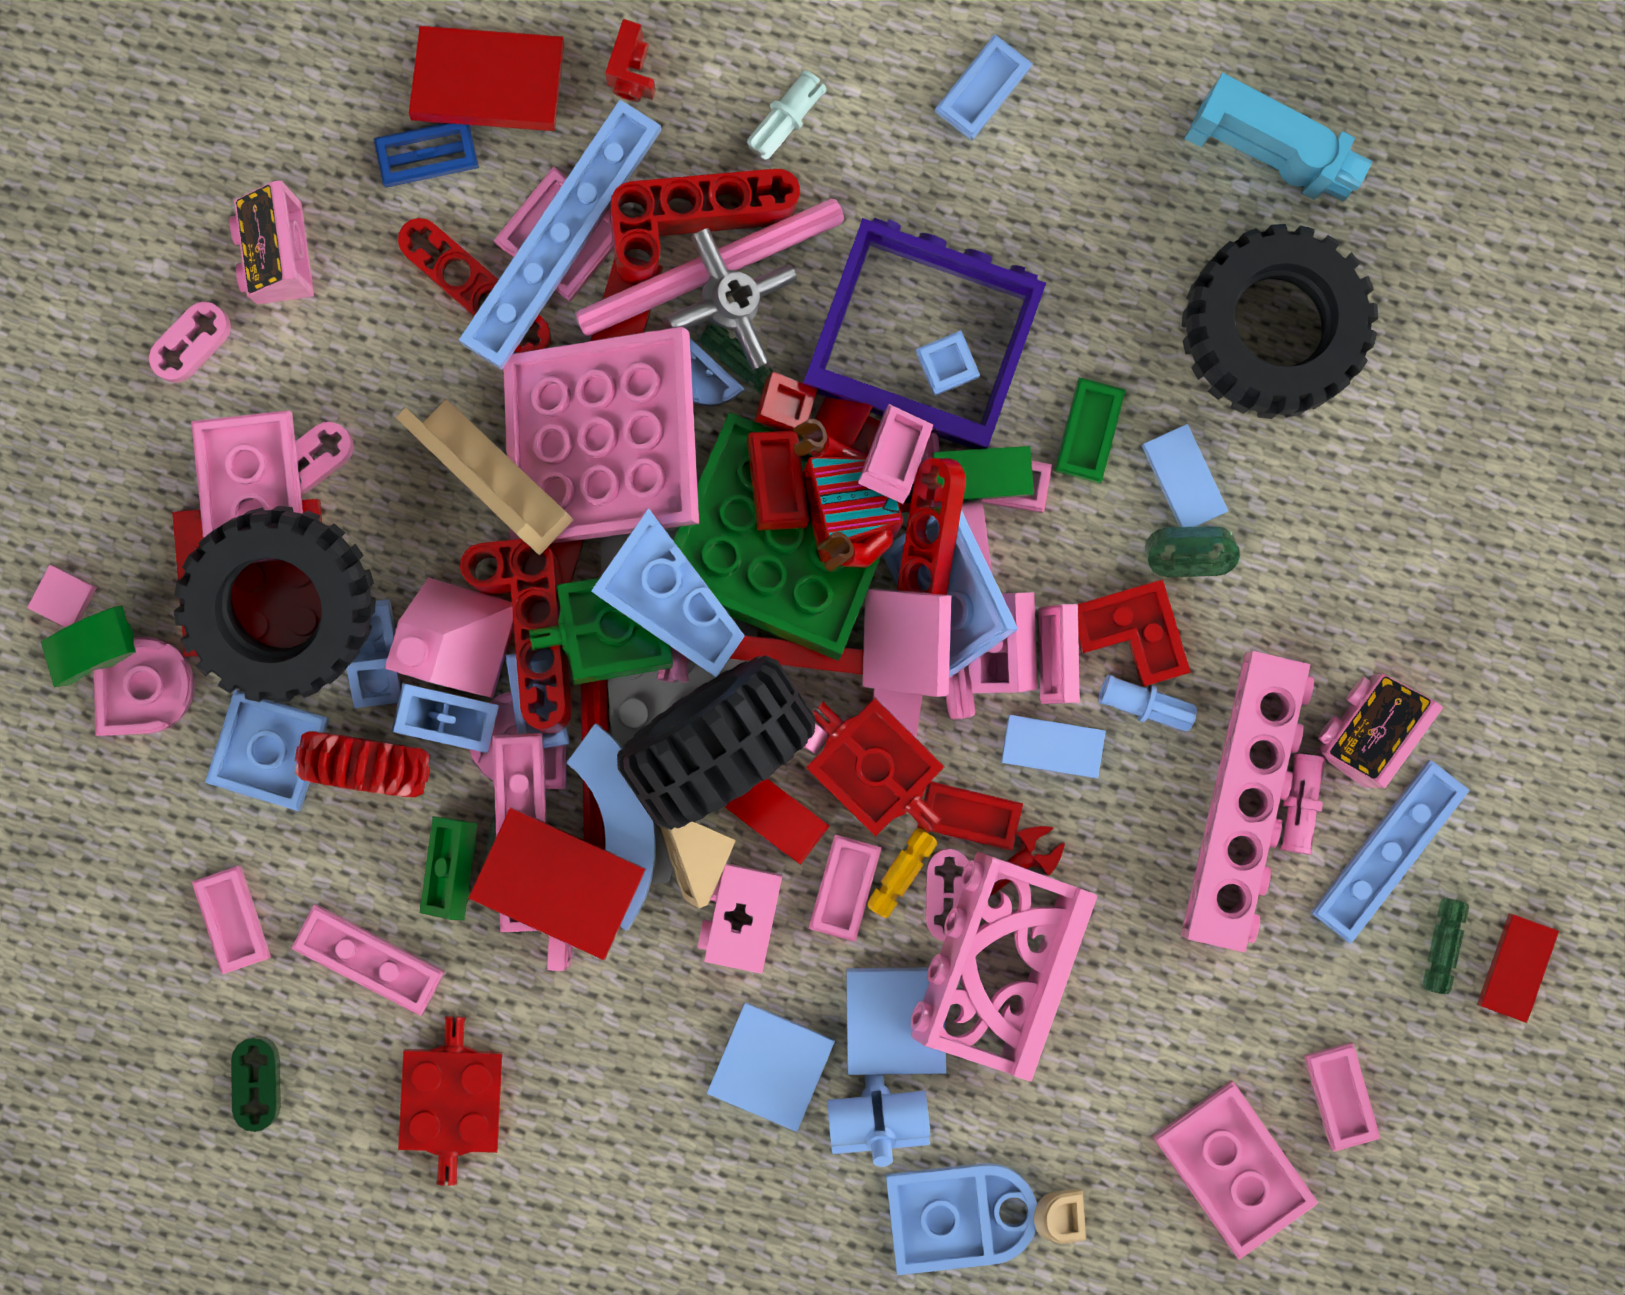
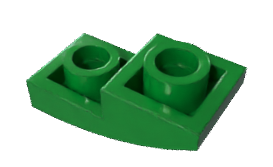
M115 606L91 615L41 641L54 687L72 685L92 671L111 668L136 652L133 629L127 622L123 606Z

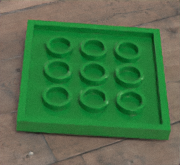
M729 412L697 485L699 524L680 526L673 541L729 616L839 661L880 557L867 568L840 565L831 572L827 571L824 566L826 562L821 563L816 547L817 543L808 504L809 522L806 528L758 530L747 437L752 432L775 431ZM811 453L801 456L803 472L808 459L814 457Z

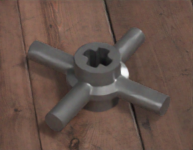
M709 228L693 234L691 238L710 278L704 285L702 301L663 318L665 329L676 327L688 329L706 320H710L720 327L734 330L752 370L770 363L751 320L758 311L760 297L796 282L795 270L788 264L752 279L744 273L727 269ZM732 296L735 302L729 303L726 297Z

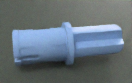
M1109 674L1102 684L1098 698L1099 704H1106L1137 715L1138 721L1142 723L1149 719L1186 732L1192 728L1196 720L1197 707L1194 704L1157 692V687L1154 685H1149L1148 688L1114 678V676Z

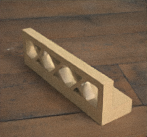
M447 399L423 423L406 407L396 417L403 426L539 555L574 520Z

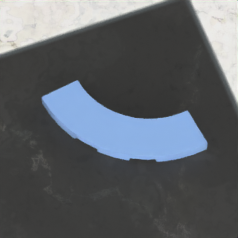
M595 723L567 761V764L586 782L599 805L605 827V850L647 868L621 924V927L627 931L641 910L653 878L657 840L656 824L618 770L617 754L622 749V746L611 734Z

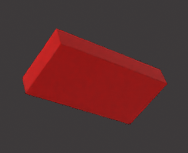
M794 431L752 432L748 434L747 446L758 530L806 528L808 525L809 517L801 456L795 454L794 445L799 442L798 433H794Z
M932 781L927 785L923 801L942 818L935 825L921 812L933 825L931 832L1013 850L1023 803ZM918 823L917 828L925 830V829Z
M1509 913L1477 1005L1527 1023L1559 931Z

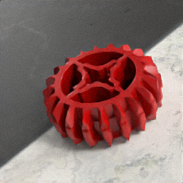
M308 731L301 735L300 746H297L294 760L297 762L295 774L303 781L411 798L424 794L425 782H428L430 767H428L430 754L424 749L317 731Z

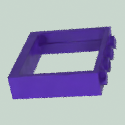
M862 218L804 379V384L816 388V394L827 398L868 403L873 406L871 413L883 417L890 404L933 424L931 433H936L940 438L971 449H988L1046 282L1037 280L1038 275L1025 271L1026 267L1011 265L1010 269H1006L992 264L993 258L983 252L965 249L963 254L946 248L947 242L938 236L920 233L919 237H915L901 232V225L890 219L886 222L874 218L873 221ZM870 246L1024 300L980 424L826 370Z

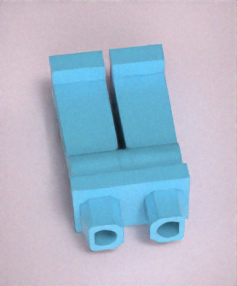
M1223 72L1205 96L1184 138L1202 147L1209 136L1278 169L1282 179L1289 185L1296 187L1305 186L1301 194L1313 200L1322 192H1325L1344 202L1352 190L1356 191L1360 188L1373 162L1350 150L1355 137L1343 131L1336 137L1334 132L1326 126Z

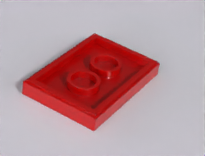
M419 26L409 105L411 121L555 131L564 54L563 36Z
M510 807L468 899L599 959L605 960L647 868Z

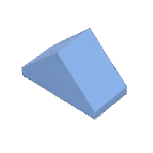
M403 683L391 732L488 753L499 705Z

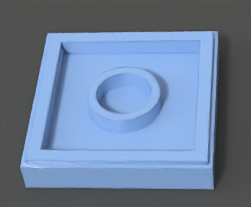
M234 690L205 783L301 811L310 782L301 780L295 774L297 763L294 761L297 746H300L302 734L308 731L326 732L330 718L282 703H274V701L263 698L260 702L245 699V692Z
M745 1002L707 1094L797 1132L835 1043V1039Z

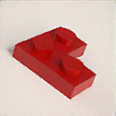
M1163 579L1078 604V643L1081 654L1128 641L1142 687L1191 673Z

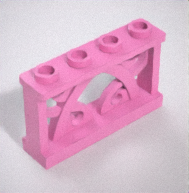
M977 852L974 860H971L963 871L961 878L963 891L957 907L952 908L947 916L944 926V933L947 936L940 954L934 956L930 963L927 975L930 983L924 1000L917 1003L912 1013L911 1028L913 1030L911 1037L926 1047L937 1049L1031 1082L1098 895ZM1009 879L1013 882L1019 894L1018 910L1012 911L1009 897L1000 892V904L994 908L988 906L987 902L996 881ZM1029 884L1057 893L1058 896L1054 907H1031ZM981 919L986 921V923L979 926ZM1028 927H1032L1030 932L1031 939L1034 940L1037 935H1043L1037 952H1032L1029 949L1027 941ZM1015 931L1017 951L1022 960L1032 968L1027 981H1016L1005 985L990 1000L981 983L975 956L992 942ZM959 980L963 989L957 988ZM1019 995L1021 997L1016 1013H1011L1009 1004L1004 1006L1001 1014L998 1012L1003 1003L1011 996ZM952 1004H959L961 1008L960 1016L954 1020L956 1023L969 1021L975 1013L979 1017L973 1028L960 1036H950L943 1027ZM987 1028L1005 1042L1001 1055L973 1046L982 1037Z

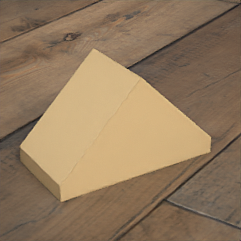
M689 822L684 827L678 829L674 827L672 830L657 825L684 900L699 909L708 905L736 840L697 822Z

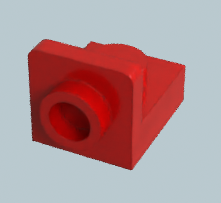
M626 19L622 20L605 71L607 86L614 87L612 92L616 96L628 101L640 102L641 97L653 100L656 92L654 80L632 72L633 69L642 70L649 43L643 41L642 24Z

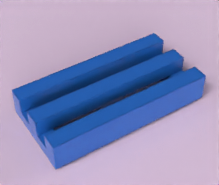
M443 123L373 138L382 182L385 188L479 168L470 125ZM461 133L462 141L389 157L387 155L386 149ZM465 152L466 157L391 173V167Z

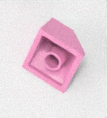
M428 577L398 621L385 669L430 683L493 698L514 629L512 602Z

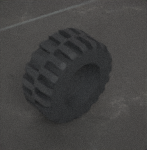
M1286 224L1270 225L1264 232H1260L1255 228L1243 233L1238 240L1234 242L1229 241L1199 273L1200 275L1192 284L1186 297L1188 300L1187 308L1182 313L1181 326L1186 328L1187 336L1182 342L1185 355L1192 353L1195 364L1191 369L1198 380L1205 377L1212 386L1208 392L1217 400L1224 396L1233 402L1231 409L1243 414L1248 410L1256 411L1258 418L1272 419L1276 415L1282 414L1289 418L1301 415L1309 409L1314 410L1326 403L1350 385V381L1362 371L1368 361L1365 355L1374 347L1377 332L1371 330V326L1378 319V304L1369 303L1367 295L1374 290L1369 276L1360 279L1354 270L1361 264L1352 252L1346 258L1338 253L1336 249L1340 242L1333 237L1327 235L1322 241L1313 237L1315 233L1313 228L1301 225L1294 232L1287 231ZM1267 279L1286 281L1302 289L1312 299L1320 315L1322 335L1319 345L1309 358L1293 366H1277L1256 357L1245 346L1237 331L1235 308L1241 295L1253 284Z
M277 506L272 510H264L263 507L250 510L241 516L232 518L206 535L199 542L198 548L190 553L182 568L185 570V573L176 582L174 596L180 598V606L174 610L175 625H184L186 635L180 641L186 653L195 650L201 659L195 665L205 677L211 671L221 678L218 687L230 694L238 688L246 691L245 699L260 702L267 696L273 697L274 703L290 702L297 695H302L306 698L317 693L324 685L334 682L360 653L361 647L367 641L372 629V625H370L371 616L375 613L376 598L372 597L370 593V587L374 584L370 569L364 570L360 562L364 555L358 546L354 544L350 547L342 538L346 532L334 523L329 527L320 522L321 515L308 510L302 514L293 512V507ZM267 558L286 561L302 570L315 585L321 600L322 616L314 634L302 644L292 648L269 646L253 638L239 623L232 604L233 584L239 573L255 561Z
M766 655L754 657L750 661L742 662L733 669L726 670L713 680L702 684L684 698L682 697L666 711L653 718L648 725L642 727L618 752V770L655 824L670 830L674 827L678 829L686 826L689 822L701 820L707 814L727 806L729 802L737 797L740 798L752 790V787L766 780L780 766L790 761L794 754L803 749L808 743V739L814 735L815 716L778 660Z

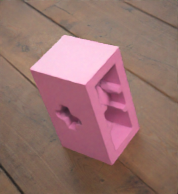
M726 863L710 901L716 902L713 921L703 919L697 948L706 950L704 962L760 974L763 973L782 874ZM737 903L745 904L746 914L753 916V922H745L741 931L732 929L733 921L725 917V912L734 911Z

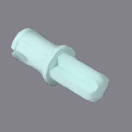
M803 70L800 73V77L780 101H772L770 104L771 112L747 140L749 149L754 154L764 160L770 158L793 129L800 130L803 125L801 121L817 100L827 92L824 84L820 83L819 86H816L820 81L818 77L809 71Z

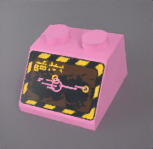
M282 180L270 182L235 199L236 215L230 216L229 225L232 240L235 245H240L242 263L236 264V277L240 291L242 293L246 292L247 297L256 304L314 297L301 201Z
M1383 673L1372 675L1369 680L1363 676L1347 695L1346 700L1351 705L1342 718L1332 717L1320 732L1318 740L1323 744L1316 753L1326 758V761L1362 787L1386 788L1441 712L1443 706Z

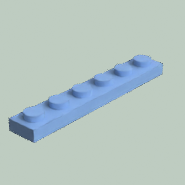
M618 101L459 338V342L497 368L503 369L610 209L611 196L615 189L622 183L628 182L660 134V124L624 101Z

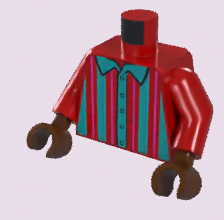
M809 419L793 428L794 433H799L804 438V440L794 445V451L798 456H804L808 453L814 456L808 459L803 472L806 500L817 543L816 547L821 563L826 562L824 566L830 572L840 565L867 568L892 546L893 539H895L903 524L902 513L910 512L915 481H913L910 493L903 504L858 484L868 453L827 436L824 426L818 420Z

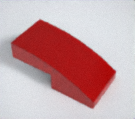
M768 778L725 806L727 810L800 865L830 827V825Z

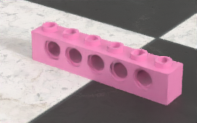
M1256 651L1247 652L1244 655L1181 936L1188 940L1246 953L1248 943L1254 944L1260 927V915L1254 914L1258 895L1265 896L1271 878V868L1265 866L1269 847L1276 848L1282 829V820L1276 819L1280 799L1287 800L1292 785L1293 773L1287 771L1291 752H1298L1303 737V725L1298 724L1301 705L1309 704L1314 688V677L1308 676L1311 664ZM1268 693L1277 696L1282 704V712L1274 721L1266 719L1260 709L1261 701ZM1257 741L1265 742L1271 750V760L1262 769L1254 766L1249 756L1252 745ZM1252 788L1259 794L1261 804L1259 810L1254 815L1246 816L1239 808V797L1243 791ZM1242 836L1249 843L1250 853L1245 861L1235 864L1229 858L1228 845L1235 837ZM1233 884L1239 892L1238 904L1232 910L1223 911L1218 906L1217 894L1223 886Z

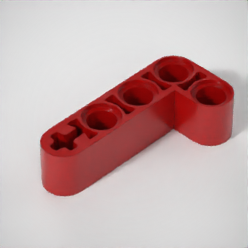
M775 168L622 183L611 196L610 210L613 250L618 275L632 285H637L655 277L660 259L659 236L697 233L706 228H709L710 232L767 227L793 216L800 196V185L797 178L785 169ZM770 191H778L779 197L783 198L784 202L781 204L775 203L774 196L769 195ZM752 192L755 193L754 202H757L756 207L750 206ZM723 194H732L739 199L741 205L735 209H725L719 205L716 198ZM683 198L691 203L693 209L688 213L680 214L672 211L668 203L673 199ZM632 202L641 205L645 213L637 218H628L619 209L624 204ZM633 249H641L647 252L651 259L644 265H633L625 258V254Z
M522 539L472 545L464 552L460 560V570L465 580L476 590L484 594L511 593L522 717L530 726L542 733L554 734L560 732L567 727L572 716L568 656L564 652L562 645L532 650L529 629L558 625L560 605L557 585L562 584L559 559L548 546L542 552L546 556L544 569L538 574L527 575L523 569L524 562L531 554L536 552ZM486 558H495L497 561L495 574L489 579L478 580L475 574L478 563ZM538 601L549 602L550 614L547 619L538 624L529 623L527 614L530 606ZM542 649L552 650L554 663L551 668L542 673L534 672L531 666L534 654ZM534 683L546 685L548 700L557 706V711L549 712L548 721H545L543 717L536 714V709L544 707L545 701L544 692L536 686L533 687ZM557 683V686H556V687L549 686V685H552V684Z

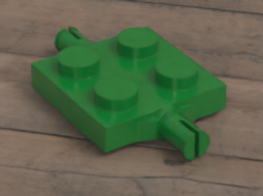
M600 578L557 585L560 605L558 625L529 629L532 650L562 645L564 652L570 660L574 685L671 669L673 667L670 645L591 592Z

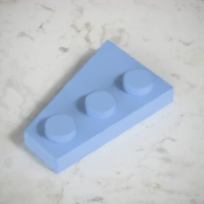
M648 508L591 592L717 677L744 638V634Z

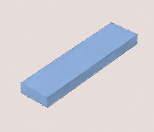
M1428 760L1310 913L1351 944L1470 790L1435 762Z

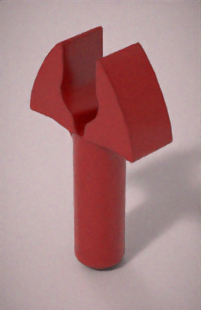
M1034 826L1024 828L1016 833L1021 839L1019 852L1006 862L1025 869L1030 867L1042 868L1044 873L1050 876L1061 859L1065 843H1059L1048 854L1032 855L1031 853L1035 850L1038 838L1053 830V827ZM1001 879L996 881L990 896L1009 884L1011 880Z

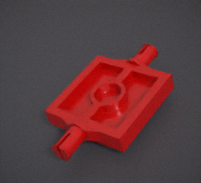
M876 697L858 715L845 721L838 717L823 701L817 708L830 722L816 709L812 713L815 716V721L830 736L824 749L806 768L875 837L893 819L907 812L926 830L925 832L931 831L933 825L921 812L935 825L942 818L921 798L927 785L945 766Z
M444 1016V1045L431 1049L403 1050L398 1150L427 1151L438 1155L436 1184L445 1186L446 1166L449 1167L448 1186L457 1185L458 1156L470 1152H498L503 1052L477 1051L468 1046H463L465 1016L456 1017L455 1035H453L454 1016Z

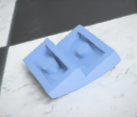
M929 967L846 968L848 1075L946 1074V1052L926 1047L911 1037L913 1030L911 1028L912 1013L917 1003L924 1000L930 983L927 978ZM945 1019V1022H944V1025H943L945 1031H946V1019Z

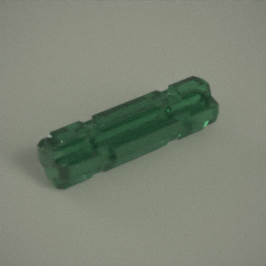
M711 323L700 336L701 344L713 354L715 352L719 353L718 357L746 383L751 381L754 384L753 389L762 395L766 378L775 371L771 367L766 369L764 366L752 370L736 337L731 339L729 337L730 332L727 329Z
M1443 898L1440 901L1437 917H1441L1440 925L1435 924L1427 961L1432 964L1430 970H1425L1422 984L1423 988L1427 991L1447 995L1452 990L1454 976L1450 975L1451 969H1456L1464 935V930L1460 929L1461 923H1466L1469 912V905L1464 901L1451 898Z

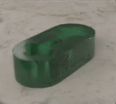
M1218 526L1167 527L1158 529L1148 537L1144 547L1150 568L1154 573L1163 577L1225 575L1236 567L1240 559V551L1235 537L1231 531ZM1214 544H1222L1224 550L1220 551L1219 558L1211 559L1208 552L1213 551ZM1165 545H1174L1176 551L1171 553L1170 559L1162 560L1160 553L1165 551Z

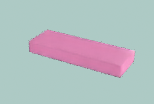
M317 904L313 905L291 947L294 951L420 1016L424 1014L445 973L444 970Z

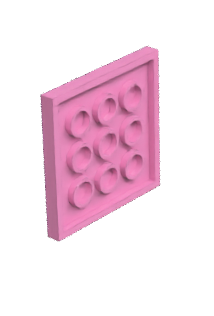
M676 327L511 355L503 367L507 456L574 519L551 544L632 533L648 508L664 529L699 524L690 334L688 330L683 327ZM509 528L510 540L521 539Z

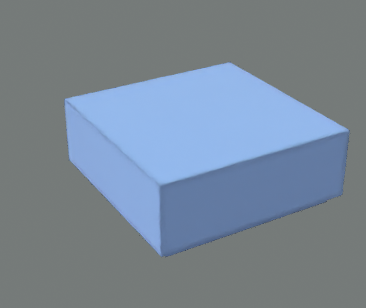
M961 330L915 350L934 396L980 377Z

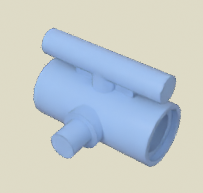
M883 1074L865 1075V1089L862 1091L861 1097L827 1100L832 1154L872 1151L874 1165L885 1167L893 1162L892 1149L930 1145L926 1091L890 1094V1090L885 1087Z

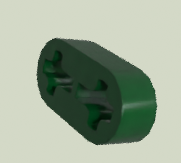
M262 1036L250 1037L239 1043L234 1049L231 1058L233 1118L238 1126L246 1131L257 1132L264 1130L276 1121L281 1108L279 1051L273 1041ZM253 1046H258L259 1054L267 1055L268 1058L267 1063L259 1066L258 1080H253L252 1064L244 1063L243 1059L244 1055L252 1052ZM259 1087L260 1104H268L269 1108L268 1112L260 1116L259 1121H254L253 1113L245 1112L244 1109L246 1104L253 1101L254 1088Z

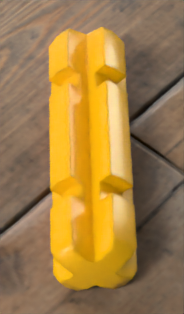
M922 829L914 830L906 842L909 846L905 851H900L880 881L883 885L880 889L876 888L867 901L868 908L883 918H888L898 904L896 899L899 895L903 897L923 867L922 860L924 857L929 858L937 846V840Z

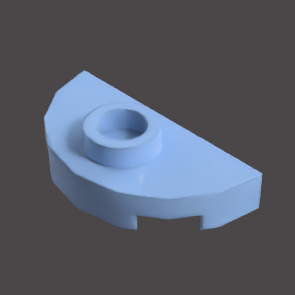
M690 338L694 404L706 406L720 405L731 402L745 392V389Z

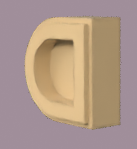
M1068 1189L1050 1192L1040 1199L1034 1212V1224L1042 1238L1059 1244L1086 1240L1082 1190Z

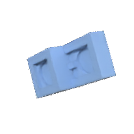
M390 599L376 600L375 613L371 616L370 620L372 629L368 639L361 647L360 653L346 668L354 708L394 704L399 701L402 688L401 674L385 669L395 635Z

